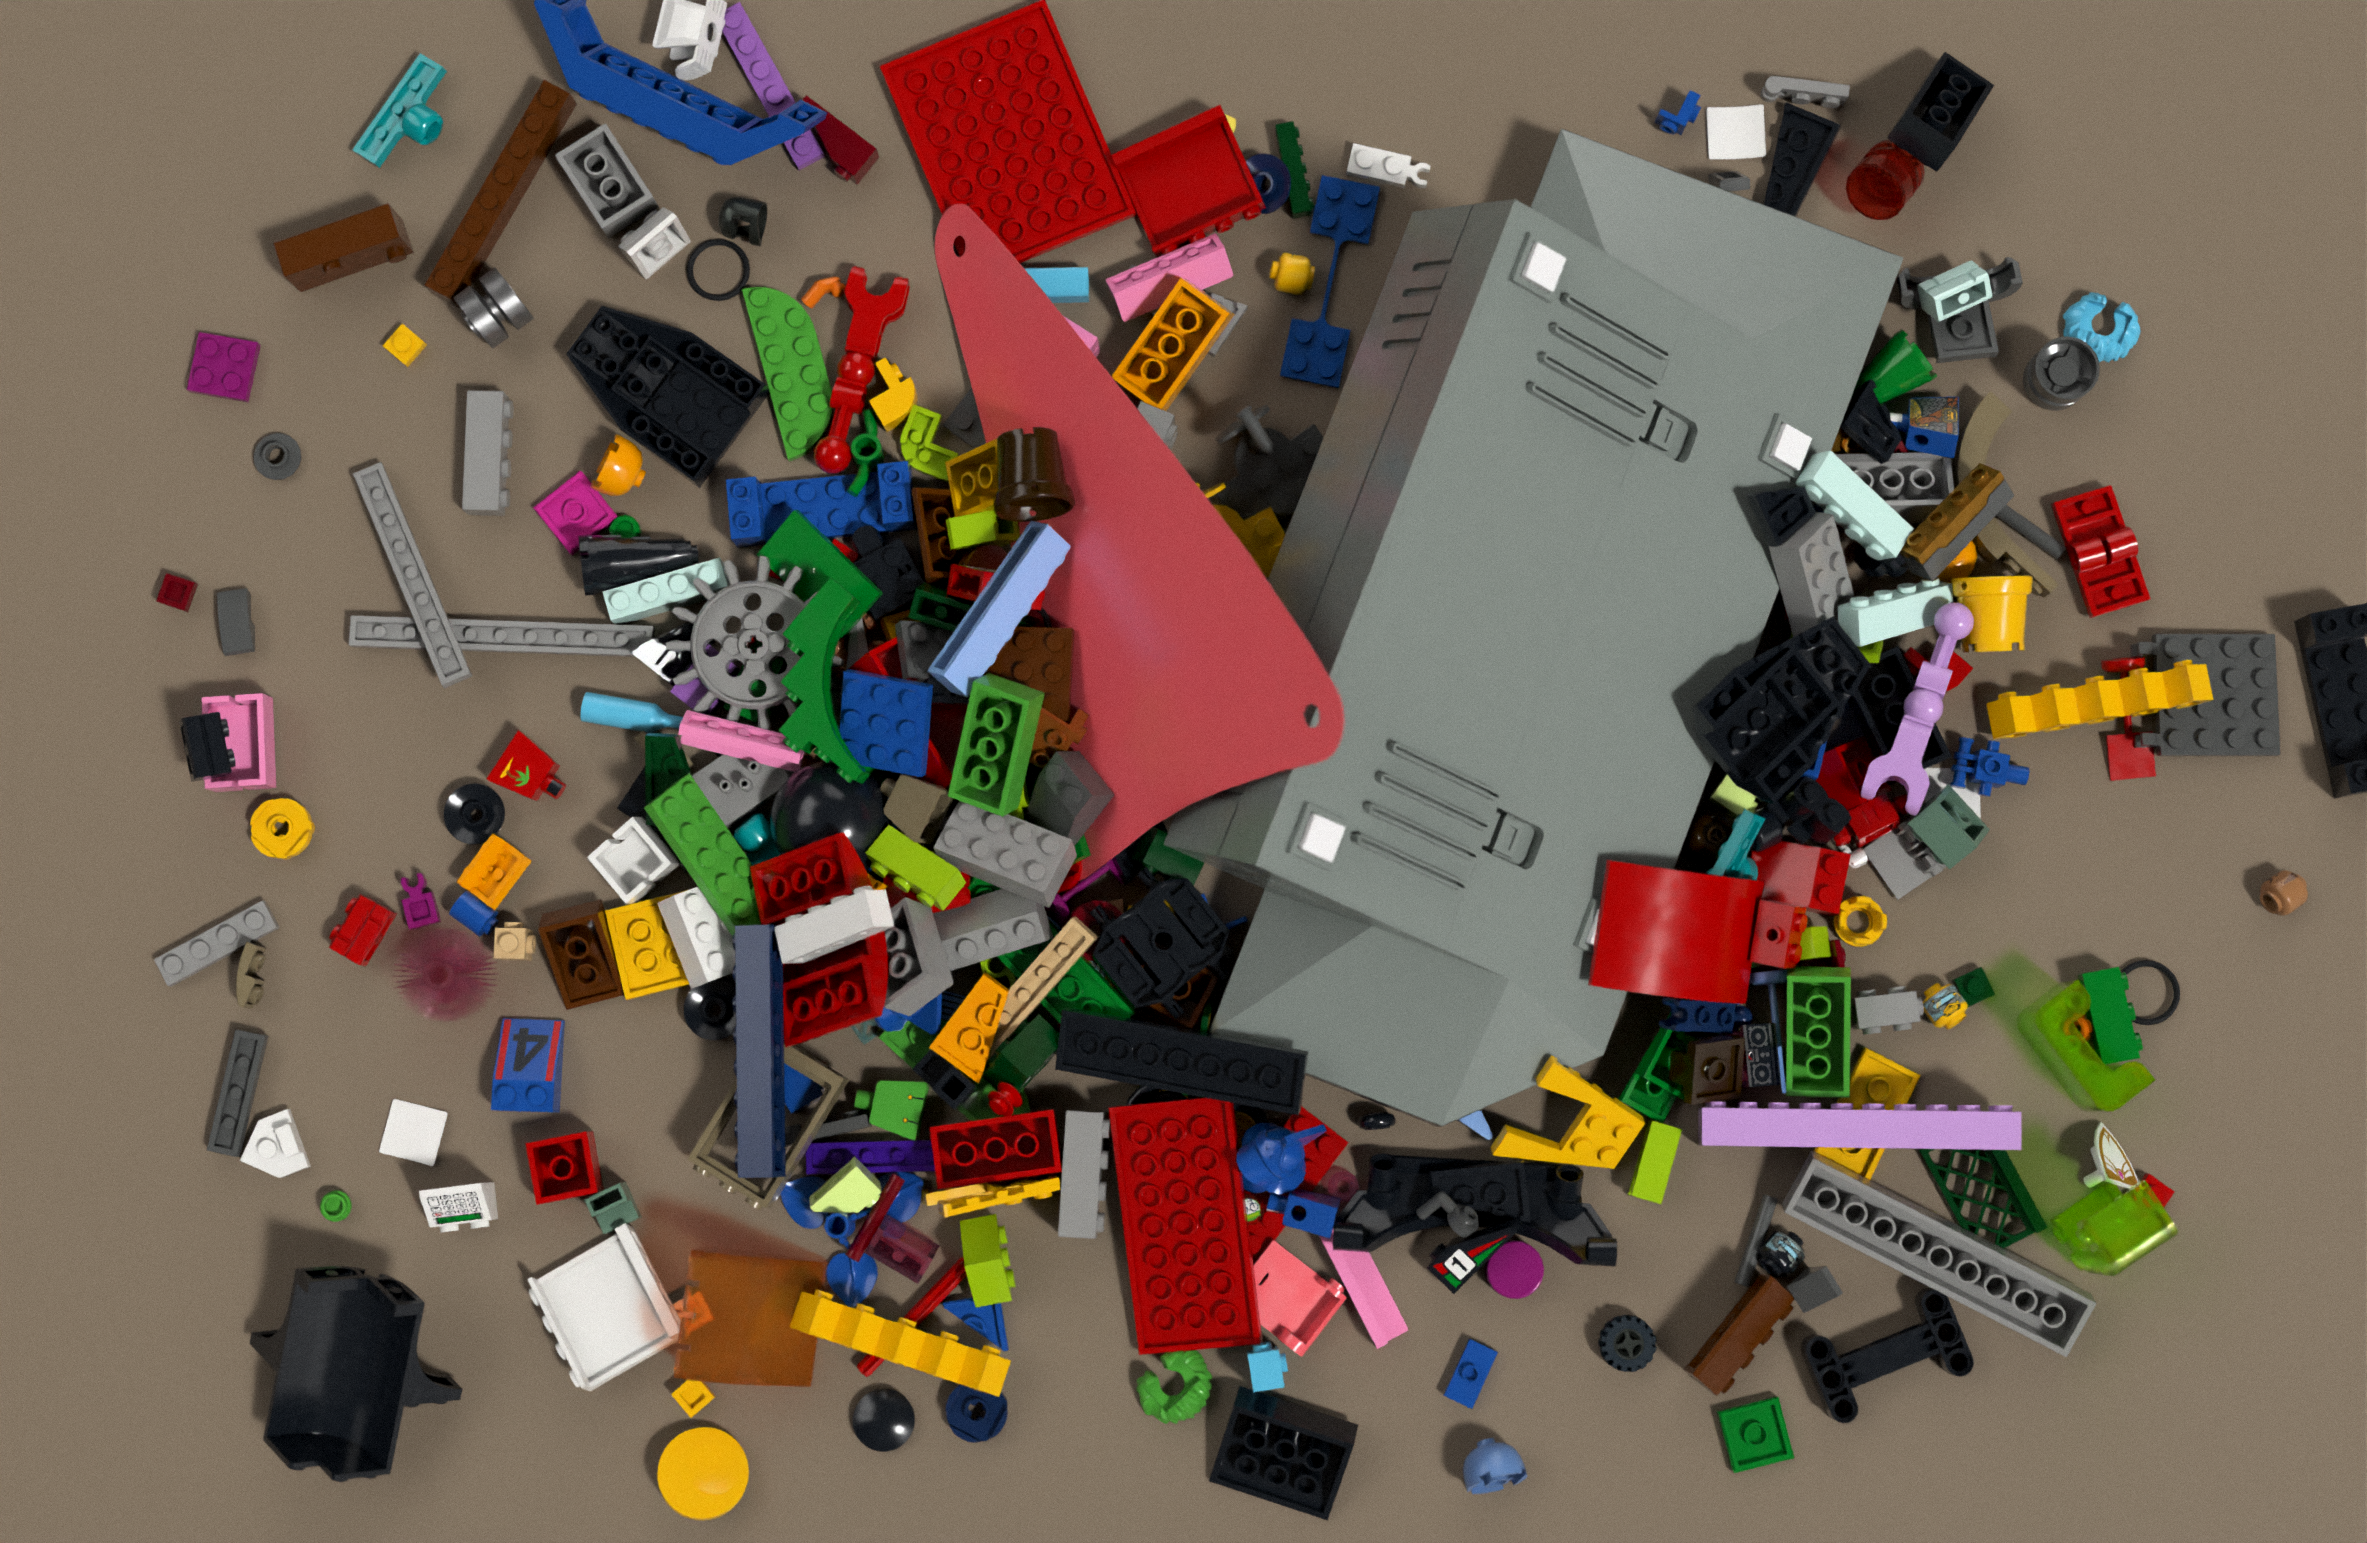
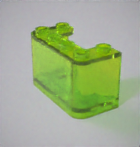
M2078 979L2060 982L2021 1011L2017 1018V1027L2081 1110L2086 1112L2115 1111L2156 1080L2142 1063L2136 1061L2126 1062L2116 1070H2111L2108 1066H2105L2073 1024L2090 1008L2091 999L2087 990Z
M2139 1181L2124 1194L2121 1193L2117 1185L2106 1182L2050 1219L2054 1225V1228H2052L2054 1236L2062 1245L2066 1243L2072 1252L2069 1257L2076 1268L2080 1271L2085 1269L2089 1273L2116 1276L2179 1234L2176 1225L2146 1181Z

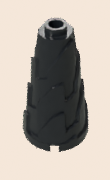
M578 535L585 596L596 595L606 590L692 566L693 563H699L697 545H691L690 540H684L683 538L651 539V536Z

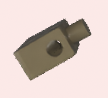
M906 774L900 775L897 781L887 778L880 788L882 793L889 798L883 809L884 814L912 841L932 844L953 801V798L948 797L949 788Z

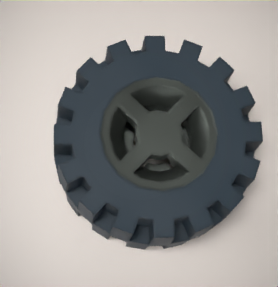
M1631 1315L1616 1316L1608 1321L1600 1331V1339L1598 1340L1599 1351L1604 1360L1613 1368L1623 1372H1635L1643 1369L1648 1362L1652 1361L1653 1354L1656 1352V1337L1651 1327L1642 1319Z

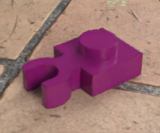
M417 873L418 884L415 887L410 886L408 878H401V886L410 896V898L401 900L409 930L441 922L434 893L424 892L427 880L423 873Z

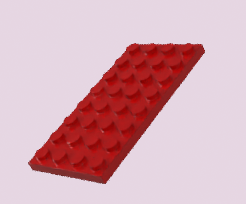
M1197 1097L1109 1107L1139 1355L1261 1344L1263 1339L1243 1179L1236 1161L1239 1147L1233 1103Z

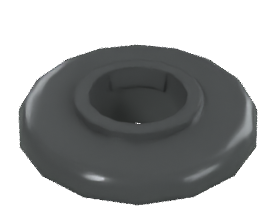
M282 433L270 434L264 437L257 444L254 452V464L258 472L272 480H282L293 475L301 462V449L297 442L289 435ZM277 448L283 449L284 459L278 464H272L269 458L271 452Z

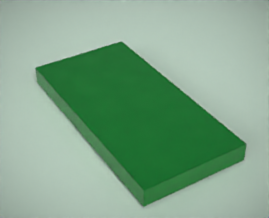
M794 510L756 554L759 558L760 556L768 557L770 569L784 582L789 572L795 566L804 570L801 580L794 589V592L804 602L818 592L830 577L857 598L860 604L847 621L840 636L841 638H845L883 594L799 510Z

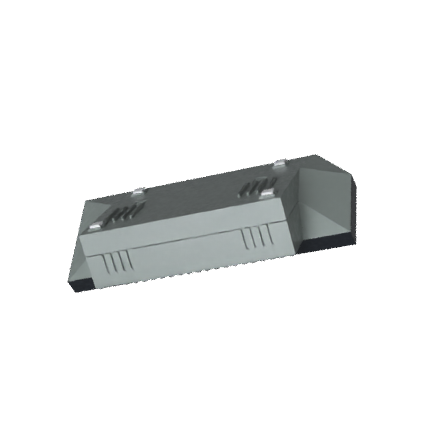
M1562 128L1531 207L1516 199L1412 212L1267 580L1312 646L1337 689L1344 711V728L1341 741L1336 751L1325 761L1271 774L1226 789L1186 806L1176 812L1163 844L1264 889L1209 1033L1309 1051L1306 1076L1436 1127H1442L1537 1085L1536 1077L1551 1055L1556 1057L1558 1062L1564 1067L1572 1069L1604 1055L1627 991L1588 985L1607 860L1674 869L1715 760L1697 738L1693 706L1733 668L1754 657L1780 588L1768 543L1747 495L1755 492L1798 487L1795 482L1811 456L1832 450L1903 257ZM1313 704L1308 705L1304 712V718L1309 727H1316L1320 720L1319 710Z

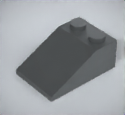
M1056 751L1039 773L1025 818L1029 823L1071 839L1075 846L1115 794L1080 751Z

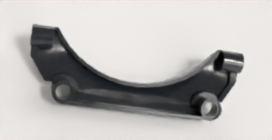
M1385 1153L1373 1155L1369 1163L1368 1190H1358L1335 1219L1333 1250L1373 1252L1393 1239L1408 1233L1428 1228L1450 1226L1447 1219L1448 1213L1442 1207L1438 1208L1424 1220L1419 1218L1416 1213L1419 1207L1434 1196L1431 1169L1504 1161L1403 1156ZM1524 1163L1531 1223L1520 1221L1521 1225L1515 1234L1540 1242L1578 1265L1615 1267L1617 1261V1239L1612 1238V1234L1592 1205L1582 1203L1583 1170L1572 1164ZM1475 1210L1478 1215L1479 1227H1492L1516 1219Z

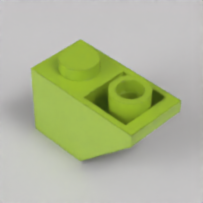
M994 510L946 519L950 549H974L981 545H999L1002 547L1017 541L1020 537L1018 522L999 518Z

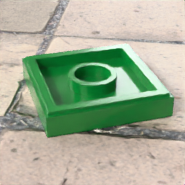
M1778 1396L1717 1411L1733 1473L1794 1458Z

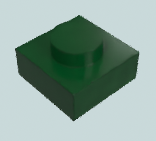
M1982 967L1952 980L1955 988L1967 1002L1968 1007L1995 995Z

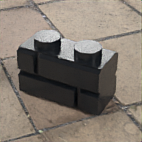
M219 712L181 718L179 725L191 782L229 775L232 772L231 767H235L236 764L233 750L226 747L225 737H229L227 720L221 719Z

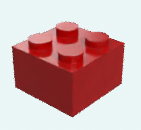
M593 1131L525 1143L536 1205L597 1194L604 1190Z

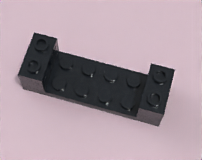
M2367 603L2310 613L2294 621L2334 799L2367 793V648L2364 639L2367 637Z

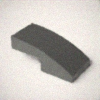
M243 588L218 592V620L223 654L230 656L255 652V625L251 620V594L249 590Z

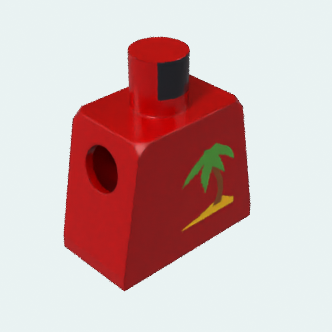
M519 730L486 778L498 786L534 801H537L543 792L557 800L566 788L565 783L554 777L560 765L530 737Z

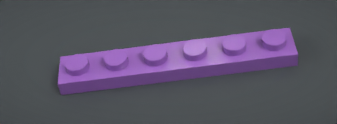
M738 2L727 8L724 20H726L725 26L722 31L724 37L768 116L781 113L796 102L741 3ZM811 129L804 134L783 142L798 170L825 157Z

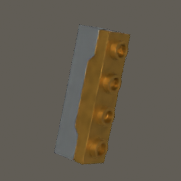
M1979 463L1915 531L1908 536L1900 554L1912 573L1933 582L2014 497L2001 471Z

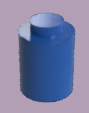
M468 890L457 899L449 912L451 917L479 937L484 933L486 935L491 934L499 923V920L496 919L498 912Z

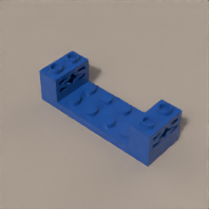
M908 461L877 464L878 472H870L866 484L857 497L847 492L857 474L760 483L756 476L726 479L731 540L737 548L765 545L794 510H799L828 539L852 536L862 526H872L879 533L917 530L912 498L913 477Z

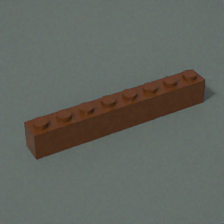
M543 80L426 281L425 287L433 295L459 308L453 297L468 286H472L577 104L569 92Z

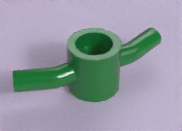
M872 409L865 410L862 413L866 434L857 436L851 444V452L858 473L847 489V492L854 497H857L869 478L870 472L878 471L877 464L884 463L882 446L877 438L878 428L875 412ZM865 451H874L870 456H861Z

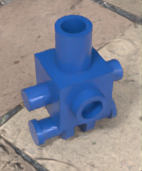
M1959 737L1958 752H1954L1953 756L1954 759H1957V763L1951 766V771L1954 772L1953 780L1950 782L1951 787L1965 789L1966 775H1969L1968 782L1980 784L1978 795L1990 797L1992 787L2000 788L2006 782L2020 785L2027 784L2030 772L2029 767L2009 764L2011 755L1998 753L2000 742L1988 741L1986 750L1979 749L1970 754L1974 740ZM1968 762L1971 763V767H1967Z

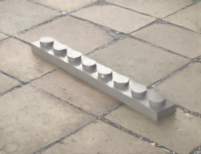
M379 462L353 473L441 685L445 689L472 677L470 668L382 462Z

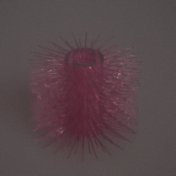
M439 928L436 937L435 931L433 936H428L427 939L423 935L427 942L425 944L422 942L421 944L419 941L422 950H419L417 947L414 948L417 953L420 952L423 955L420 956L413 953L414 958L412 959L409 954L405 960L404 958L402 959L404 962L407 961L408 965L394 964L418 970L394 971L423 974L392 977L423 976L421 978L397 981V983L412 982L399 986V988H409L405 990L406 995L412 996L413 999L420 997L421 1000L416 1003L417 1007L419 1006L420 1008L419 1011L422 1009L425 1013L428 1012V1018L431 1016L433 1020L434 1018L437 1019V1014L439 1022L441 1020L442 1022L444 1021L443 1014L446 1013V1004V1020L450 1014L449 1021H454L456 1013H458L456 1019H460L459 1014L464 1009L467 1014L468 1008L470 1009L471 1007L473 1009L470 1004L471 1002L477 1008L478 1006L474 1002L482 1003L478 999L484 992V987L482 986H497L473 980L495 979L469 977V975H495L469 973L496 968H481L494 964V962H484L488 960L486 955H479V953L484 954L482 951L474 952L476 949L479 950L482 945H475L476 948L471 952L470 950L473 946L471 947L468 944L470 941L467 938L468 934L465 937L464 932L461 934L459 930L455 931V936L454 930L448 929L449 936L446 937V947V930L443 937V930L441 929L440 931ZM447 970L448 977H447V979L445 980L444 974H445V971Z

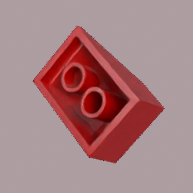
M1784 841L1761 852L1751 850L1750 858L1755 861L1758 867L1757 880L1764 881L1763 900H1775L1804 906L1808 912L1831 917L1839 914L1851 854Z

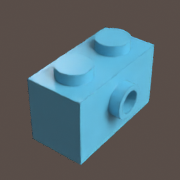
M1271 1341L1252 1345L1253 1350H1247L1253 1392L1284 1388L1282 1373L1288 1372L1285 1353L1279 1354L1278 1346H1272Z

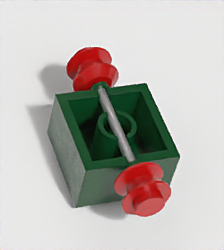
M1039 1014L1031 1022L1025 1019L1014 1031L1015 1034L1010 1039L1006 1038L994 1051L995 1054L986 1062L989 1069L983 1078L997 1090L991 1091L988 1095L989 1105L996 1114L1011 1116L1014 1112L1013 1107H1020L1022 1105L1021 1090L1050 1062L1055 1054L1057 1055L1060 1023L1057 1025L1056 1030Z

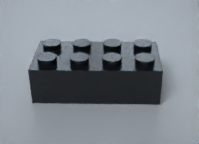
M1944 52L1918 88L1887 138L1897 147L1904 149L1917 158L1923 165L1937 172L1957 147L1994 85L1947 52Z
M1898 646L1881 653L1879 663H1870L1871 665L1854 695L1848 699V703L1875 758L1886 755L1891 751L1905 714L1903 709L1904 700L1913 691L1915 680ZM1934 723L1921 763L1924 770L1952 757L1936 723ZM1887 781L1889 786L1897 782Z

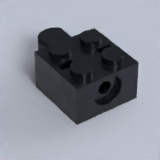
M872 526L859 527L852 535V544L860 560L853 564L883 592L870 608L874 619L880 625V620L883 617L910 609L916 588L924 583L900 538L886 545L877 529Z

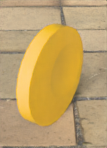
M710 1427L693 1428L676 1436L664 1449L657 1471L658 1487L664 1501L679 1515L693 1520H711L729 1512L742 1498L749 1478L747 1457L740 1444L726 1432Z

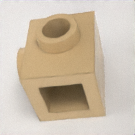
M504 922V928H495L494 959L532 961V954L536 950V937L533 935V930L523 928V923Z

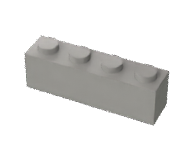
M467 391L462 510L468 515L505 516V507L510 505V491L506 489V478L511 476V461L507 459V449L512 447L513 441L512 431L508 430L509 418H513L514 405L513 401L510 400L504 391Z

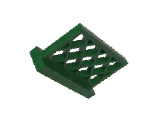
M1919 1149L1962 1228L1970 1231L1967 1225L1969 1224L1975 1226L1974 1234L1978 1235L1979 1228L1997 1233L1994 1244L2003 1249L2035 1232L2039 1233L2048 1228L2006 1150H1983L1987 1156L1984 1157L1979 1155L1980 1149H1976L1975 1153L1961 1149H1949L1952 1152L1946 1168L1933 1163L1928 1152L1934 1149ZM1956 1152L1973 1157L1968 1174L1951 1169ZM1977 1158L1990 1162L1993 1167L1990 1181L1972 1176ZM1937 1169L1945 1171L1943 1179ZM1949 1173L1967 1178L1962 1195L1950 1192L1946 1187ZM1996 1175L2002 1185L1994 1183ZM1971 1180L1988 1185L1983 1202L1966 1197ZM1992 1186L2006 1191L2008 1199L2004 1209L1987 1203ZM1952 1196L1960 1199L1958 1207ZM1964 1201L1982 1206L1977 1223L1963 1218L1961 1210ZM2011 1202L2017 1213L2009 1210ZM1986 1207L2003 1212L1998 1230L1981 1224ZM2007 1214L2019 1217L2026 1229L2015 1235L2002 1231ZM2001 1235L2009 1237L1999 1242Z

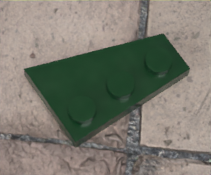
M648 733L645 735L647 805L681 777L689 773L691 774L679 735ZM646 812V825L656 826Z

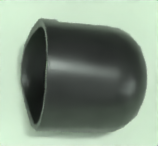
M730 197L726 199L721 206L718 218L721 233L729 239L747 237L751 245L761 246L767 222V203L744 197ZM742 220L750 223V225L738 227V221Z

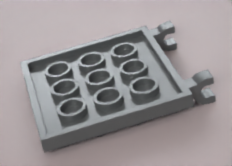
M2275 634L2152 635V642H2137L2130 645L2131 657L2153 658V672L2173 669V663L2184 660H2192L2193 664H2206L2213 695L2212 701L2181 709H2176V707L2163 709L2155 713L2156 733H2140V735H2135L2134 748L2156 747L2157 756L2280 755Z

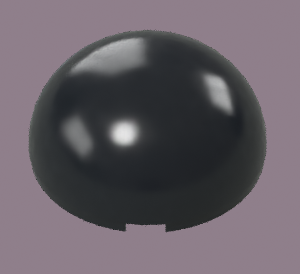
M832 760L828 763L818 761L794 772L778 790L771 808L770 830L773 843L779 855L841 832L845 833L855 848L865 870L869 869L872 863L867 857L866 851L888 825L892 826V821L883 811L888 798L880 790V783L871 774L863 784L855 780L849 783L836 772L839 766Z

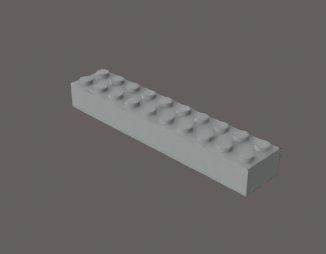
M1812 1150L1782 1203L1784 1212L2065 1357L2068 1356L2097 1304L2091 1293Z

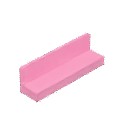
M1215 233L1105 280L1117 304L1120 316L1126 322L1160 308L1180 278L1189 280L1199 289L1203 290L1233 277V271L1225 247Z
M686 710L680 723L678 734L681 735V744L748 761L754 760L760 764L793 772L801 769L804 751L799 750L796 753L783 742L786 736L782 733Z
M1333 1228L1330 1238L1319 1237L1375 1347L1378 1349L1388 1344L1389 1340L1407 1332L1408 1327L1370 1253L1333 1250Z

